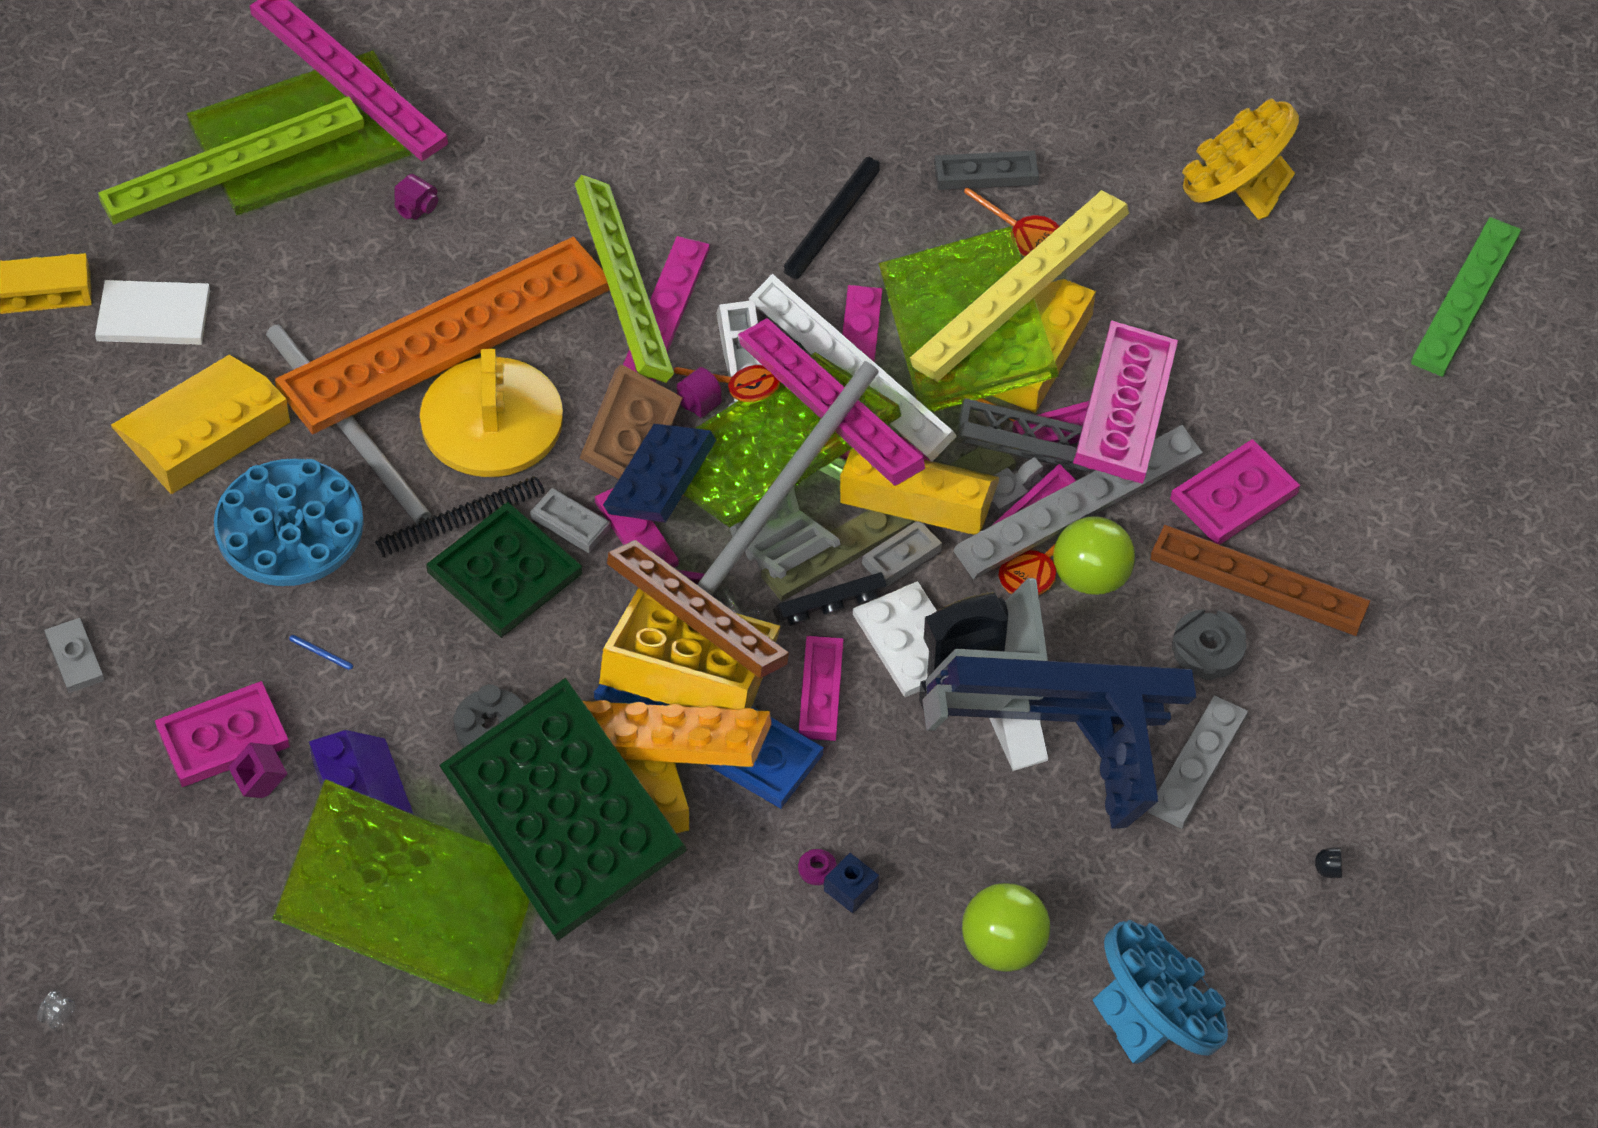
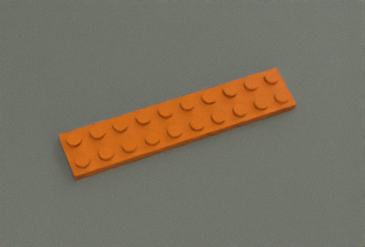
M573 236L275 378V386L313 435L481 353V349H490L610 289L602 268Z

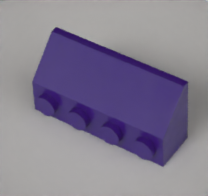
M343 730L309 741L312 762L357 886L361 887L432 864L385 738Z

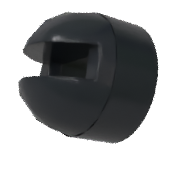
M1341 847L1322 849L1315 859L1317 872L1326 878H1342Z

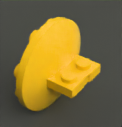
M1273 98L1268 99L1253 111L1250 108L1242 110L1235 116L1233 124L1214 139H1207L1199 145L1196 152L1206 162L1207 166H1203L1199 160H1194L1182 171L1185 175L1183 189L1192 201L1199 203L1208 202L1236 192L1257 219L1268 217L1279 200V195L1286 189L1295 174L1281 154L1294 135L1299 123V114L1290 103L1275 102Z
M481 349V358L455 365L441 374L432 383L421 404L420 422L423 438L428 448L441 462L465 474L480 477H500L528 469L542 460L552 450L562 430L563 409L556 387L541 371L519 360L496 357L495 349Z

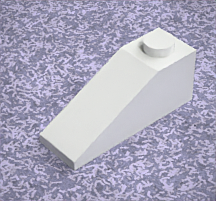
M754 300L719 305L716 314L728 375L732 377L737 371L745 367L762 365L740 345L738 337L739 333L758 323ZM770 396L755 402H742L734 399V402L744 407L771 404Z

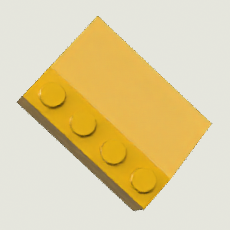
M228 355L111 424V427L168 492L173 494L289 424L290 418L286 398L268 378L233 356Z
M638 588L603 648L599 684L670 705L678 704L683 707L700 708L715 706L719 709L741 710L752 707L762 678L757 677ZM736 613L776 643L780 632V625Z

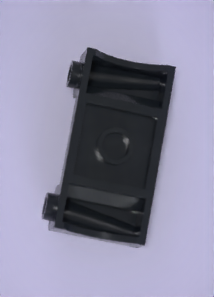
M994 592L967 597L925 617L923 639L929 650L927 678L955 649L1005 652L1008 609L1002 597L997 598ZM926 680L920 681L919 701L922 708V699L927 695Z

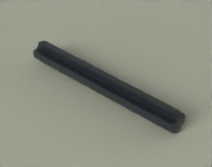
M871 157L864 158L784 264V274L794 279L801 277L880 172L878 160H874Z

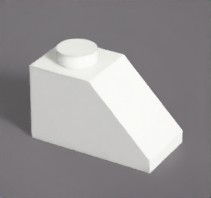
M989 718L1013 771L1048 761L1040 720Z

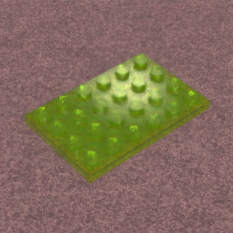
M374 50L355 56L396 91ZM313 70L186 113L201 149L205 152L346 98V96L320 73ZM354 104L363 117L364 128L220 183L235 214L239 215L404 158L413 153Z
M1011 226L878 263L916 399L931 412L962 404L965 398L977 400L1059 377L1035 298H1032L938 382L916 370L911 364L910 357L1022 260Z
M814 352L809 355L844 387L853 377V375L820 354ZM780 383L779 388L771 396L755 402H742L738 400L695 428L710 430L716 438V442L683 495L729 528L743 521L750 515L821 418L783 383ZM870 386L859 398V401L887 426L902 416L897 403ZM834 432L794 486L800 484L804 479L821 468L829 465L853 447Z
M325 779L272 919L480 1002L494 1005L498 1000L530 900L494 847Z

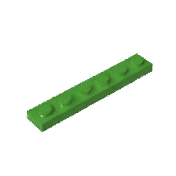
M1489 217L1412 357V365L1441 377L1445 375L1521 233L1520 228Z

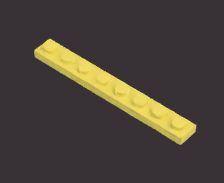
M1101 190L910 357L912 367L938 382L1129 214L1127 203Z

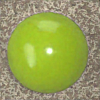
M1089 516L1072 522L1061 532L1055 543L1053 562L1060 579L1072 589L1085 594H1106L1119 589L1130 578L1135 564V550L1130 536L1119 524L1105 517Z
M999 883L981 890L969 902L962 919V935L970 954L980 964L1001 972L1017 971L1035 962L1043 953L1050 936V919L1044 904L1032 891L1017 884Z

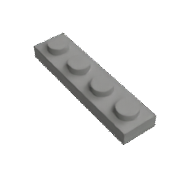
M1214 695L1157 792L1158 802L1148 810V813L1181 829L1184 827L1248 714L1247 710Z

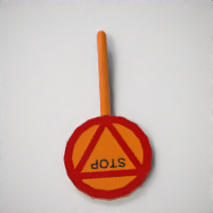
M965 188L964 190L965 194L1013 226L1011 242L1014 249L1023 256H1027L1060 227L1054 220L1039 215L1023 217L1016 221L970 188Z
M1055 544L1044 554L1028 550L1002 564L999 568L998 577L1006 591L1013 594L1027 578L1036 579L1038 595L1049 590L1056 580V567L1050 559L1053 556Z

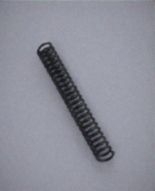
M532 476L531 480L526 478L524 482L519 481L518 485L512 484L511 488L506 486L505 490L499 489L498 493L493 491L492 495L486 494L485 498L479 497L478 501L473 499L472 504L466 502L465 506L459 505L458 509L453 507L452 512L446 510L445 514L440 513L438 517L433 515L432 520L426 518V521H420L419 525L413 523L412 528L406 526L405 530L400 529L398 533L393 531L392 536L386 534L385 538L380 536L379 540H376L375 543L380 549L382 557L385 558L386 554L382 541L390 555L393 552L389 545V539L393 543L396 552H399L395 535L399 539L402 549L405 550L406 545L403 541L402 533L410 547L413 546V543L409 537V531L412 533L416 544H419L415 527L424 542L426 537L423 533L422 525L425 527L429 538H433L428 521L432 525L436 536H439L435 519L439 523L443 531L442 533H446L442 517L445 519L449 530H453L448 513L452 517L456 528H459L455 511L459 515L462 525L465 526L466 522L462 515V509L466 513L469 522L472 523L473 521L468 506L473 511L476 520H479V516L475 509V503L479 507L482 517H486L481 500L487 507L489 515H491L492 510L488 503V498L494 505L495 510H497L498 506L495 502V496L498 498L501 506L504 505L501 492L507 502L512 505L508 496L509 490L515 500V504L518 505L519 501L514 487L519 492L523 502H525V497L521 491V485L524 487L528 499H531L532 495L528 489L527 482L531 485L536 497H538V491L534 485V479L538 483L542 494L545 493V490L540 480Z

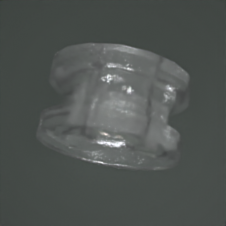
M58 990L50 992L39 1007L37 1020L42 1024L49 1022L51 1029L55 1031L60 1030L74 1012L75 1000L70 997L63 999V994Z

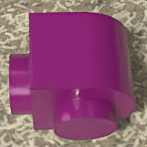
M409 174L394 187L395 208L406 219L412 218L417 220L423 213L430 214L438 204L437 188L415 174Z
M699 367L677 384V395L682 397L680 405L684 409L694 412L700 418L721 404V387L714 375L703 367Z

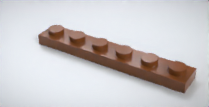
M1164 525L1151 552L1150 560L1354 636H1357L1370 604L1368 599Z
M633 540L608 552L607 565L757 677L762 678L787 665L789 652L637 540Z

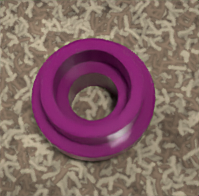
M812 849L805 852L799 859L798 872L800 877L808 884L824 885V877L837 866V863L829 852L822 849ZM814 862H820L824 866L820 869L813 868L811 864Z

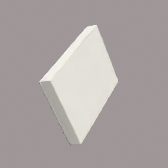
M105 280L95 333L96 340L202 345L210 286L205 283Z

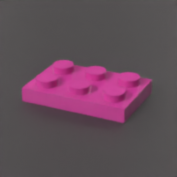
M1251 439L1173 489L1170 499L1214 543L1220 545L1297 495L1300 485L1266 451Z
M262 681L154 720L156 729L181 787L228 771V767L249 743L272 745L276 752L290 747L287 735Z

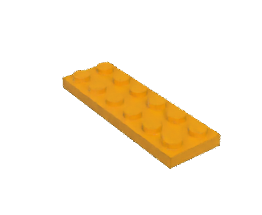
M606 700L595 702L583 701L622 758L626 760L753 767L771 726L770 711H756L752 708L737 710L719 709L715 706L700 708L683 707L678 704L664 706L646 705L642 702L628 704L610 703Z

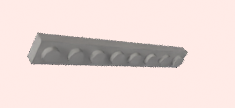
M1180 425L1154 439L1143 484L1096 470L958 543L953 551L974 580L1060 534L1072 522L1080 518L1093 516L1199 458L1203 452L1184 426Z

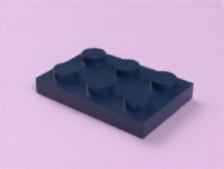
M654 423L604 502L603 506L608 514L666 523L716 442L713 433L710 430Z

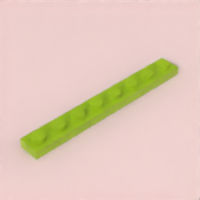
M348 96L98 192L99 200L114 225L364 128V120Z
M581 175L576 181L575 187L637 373L648 379L652 378L667 383L674 375V371L610 185Z

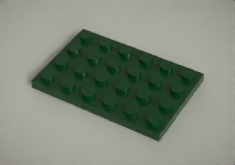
M566 677L439 765L557 941L687 851L681 839Z

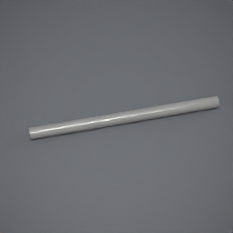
M276 324L268 329L267 337L293 370L309 363V360L281 325ZM353 415L336 423L413 521L419 525L421 517L425 520L426 518L430 519L431 513Z
M867 361L863 362L697 585L711 596L714 594L877 376L879 371L875 366Z

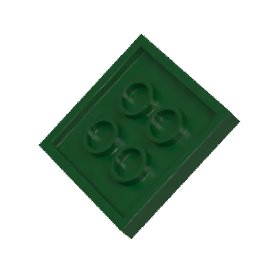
M506 502L426 564L429 575L501 638L582 575V565L509 502Z

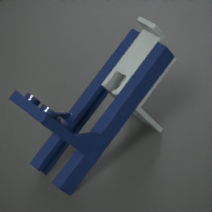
M1027 578L1005 601L1008 609L1005 652L955 649L926 679L927 695L922 699L926 730L935 731L948 716L1076 722L1101 757L1100 775L1105 782L1107 795L1105 809L1107 814L1110 815L1111 829L1127 828L1158 802L1147 726L1165 725L1171 720V714L1164 711L1163 703L1188 705L1196 698L1192 669L1048 661L1037 581L1034 578ZM1113 724L1124 725L1120 730L1114 733Z

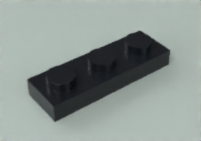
M879 572L779 603L773 609L778 623L788 620L789 626L809 620V613L822 609L823 614L828 615L844 609L843 602L856 599L858 604H863L879 598L877 592L887 585L883 573Z

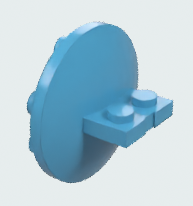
M281 459L250 467L228 486L217 504L214 515L216 541L225 560L245 577L275 586L306 584L321 579L337 570L350 558L357 548L364 525L361 501L350 481L335 469L313 459Z
M1128 920L1119 922L1108 931L1104 939V949L1115 980L1092 1001L1106 1023L1111 1025L1118 1036L1117 1040L1131 1062L1138 1064L1145 1061L1168 1040L1198 1055L1209 1056L1217 1052L1226 1043L1228 1038L1227 1022L1222 1010L1226 1003L1216 990L1209 988L1202 994L1193 986L1200 979L1204 981L1202 977L1205 975V971L1200 963L1192 957L1186 959L1164 938L1162 932L1152 923L1143 926Z

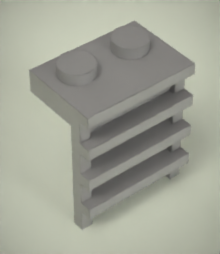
M774 481L725 508L732 537ZM793 487L745 552L747 558L750 561L755 559L758 567L762 570L767 568L771 577H779L781 579L786 576L788 570L831 546L835 548L841 544L839 538L799 510Z

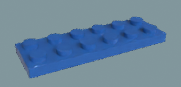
M602 684L594 691V700L596 701L606 700L610 703L631 704L642 702L646 705H670L626 691H619ZM771 717L770 729L753 767L705 765L782 809L823 756V747Z

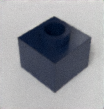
M851 853L824 877V891L852 914L878 889L879 875Z

